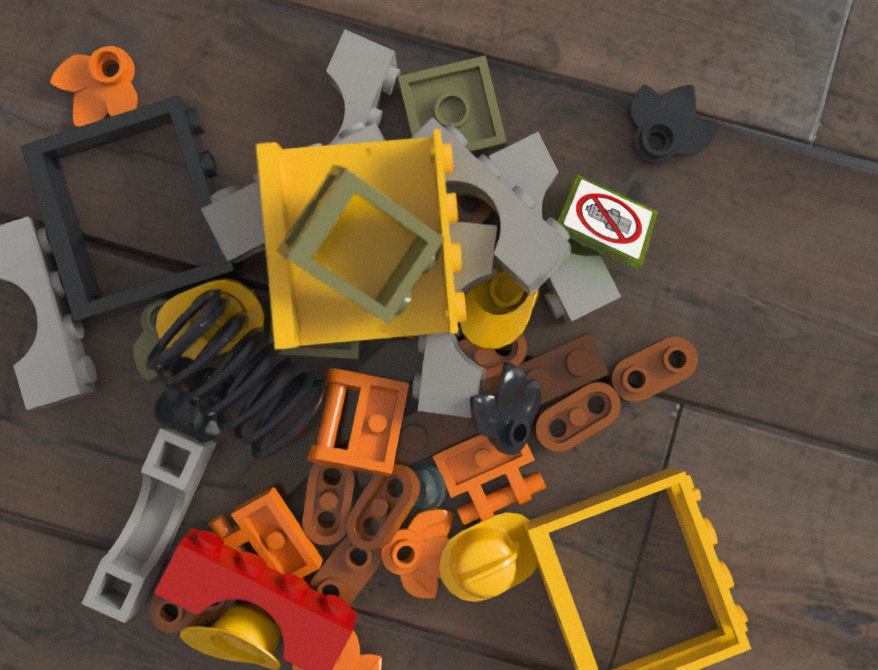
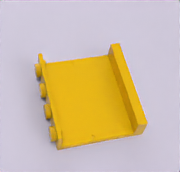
M441 129L433 130L432 137L366 143L282 149L278 143L256 144L275 349L448 332L451 334L458 333L457 322H466V305L464 292L455 293L453 273L462 272L460 243L450 242L449 223L458 222L457 201L455 193H446L445 174L453 173V154L451 143L442 144ZM333 164L347 168L445 238L439 247L440 255L436 264L429 272L421 274L411 289L412 298L408 306L401 314L394 315L389 324L286 259L277 251ZM354 194L312 259L373 299H376L416 239V236Z

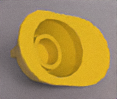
M498 266L497 278L478 284L465 295L466 322H460L463 334L472 344L483 349H499L511 344L523 333L538 299L539 288L530 296Z
M221 278L177 294L166 301L157 314L156 330L159 339L201 296L210 290L221 289L222 296H229L227 309L181 357H189L195 360L209 340L233 315L238 312L247 311L246 323L218 355L230 351L250 330L264 326L265 315L255 290H249L246 285L237 280ZM206 305L176 334L167 345V349L188 329Z
M501 513L463 530L449 539L441 551L439 561L441 580L449 592L462 600L478 602L499 596L531 576L535 572L537 564L522 523L530 521L528 518L517 513Z
M257 604L231 605L211 628L186 627L181 630V639L193 649L206 655L223 660L258 664L273 670H279L281 666L278 659L274 657L281 636L280 627L272 615Z

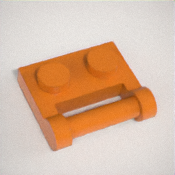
M328 369L324 382L328 390L316 444L310 446L307 460L318 465L337 466L391 477L409 383L342 369ZM346 391H358L360 395L348 450L334 448Z

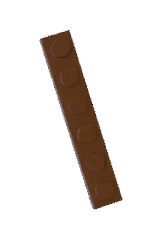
M590 333L517 366L524 372L527 382L533 379L539 381L541 390L540 405L609 374ZM501 374L485 380L483 394L495 396ZM416 411L403 417L394 464L408 466L478 434L472 418ZM349 442L343 445L344 450H348ZM355 470L361 487L367 485L374 475Z

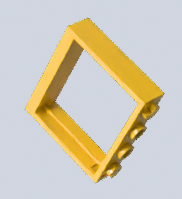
M670 467L522 523L575 670L599 669L549 533L666 489L718 629L612 670H699L751 650L745 633L748 631L745 623L748 619L741 606L734 604L729 590L734 587L731 573L723 561H718L713 545L718 543L716 533L707 518H702L697 505V501L701 500L700 490L694 487L691 476L686 475L685 471Z

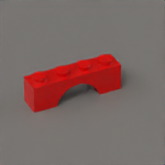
M194 528L179 543L154 594L195 615H198L210 605L223 600L239 599L259 605L272 615L280 627L284 640L283 659L304 670L333 669L353 632L357 612L351 609L350 605L342 598L335 595L325 596L309 588L308 583L301 577L290 573L282 574L268 567L266 562L258 555L250 552L241 553L225 545L223 539L215 533L205 530L198 531Z

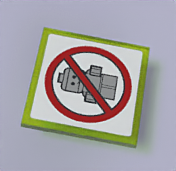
M577 174L558 223L565 228L570 238L579 242L582 247L586 245L599 251L600 255H607L640 271L644 263L658 211Z

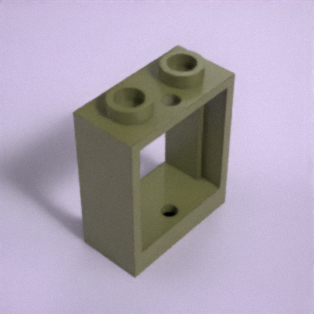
M333 164L277 251L286 259L389 324L394 315L401 314L408 306L412 298L411 289L421 274H426L436 264L440 255L439 247L445 238L347 168ZM354 194L416 236V239L376 299H373L312 259Z

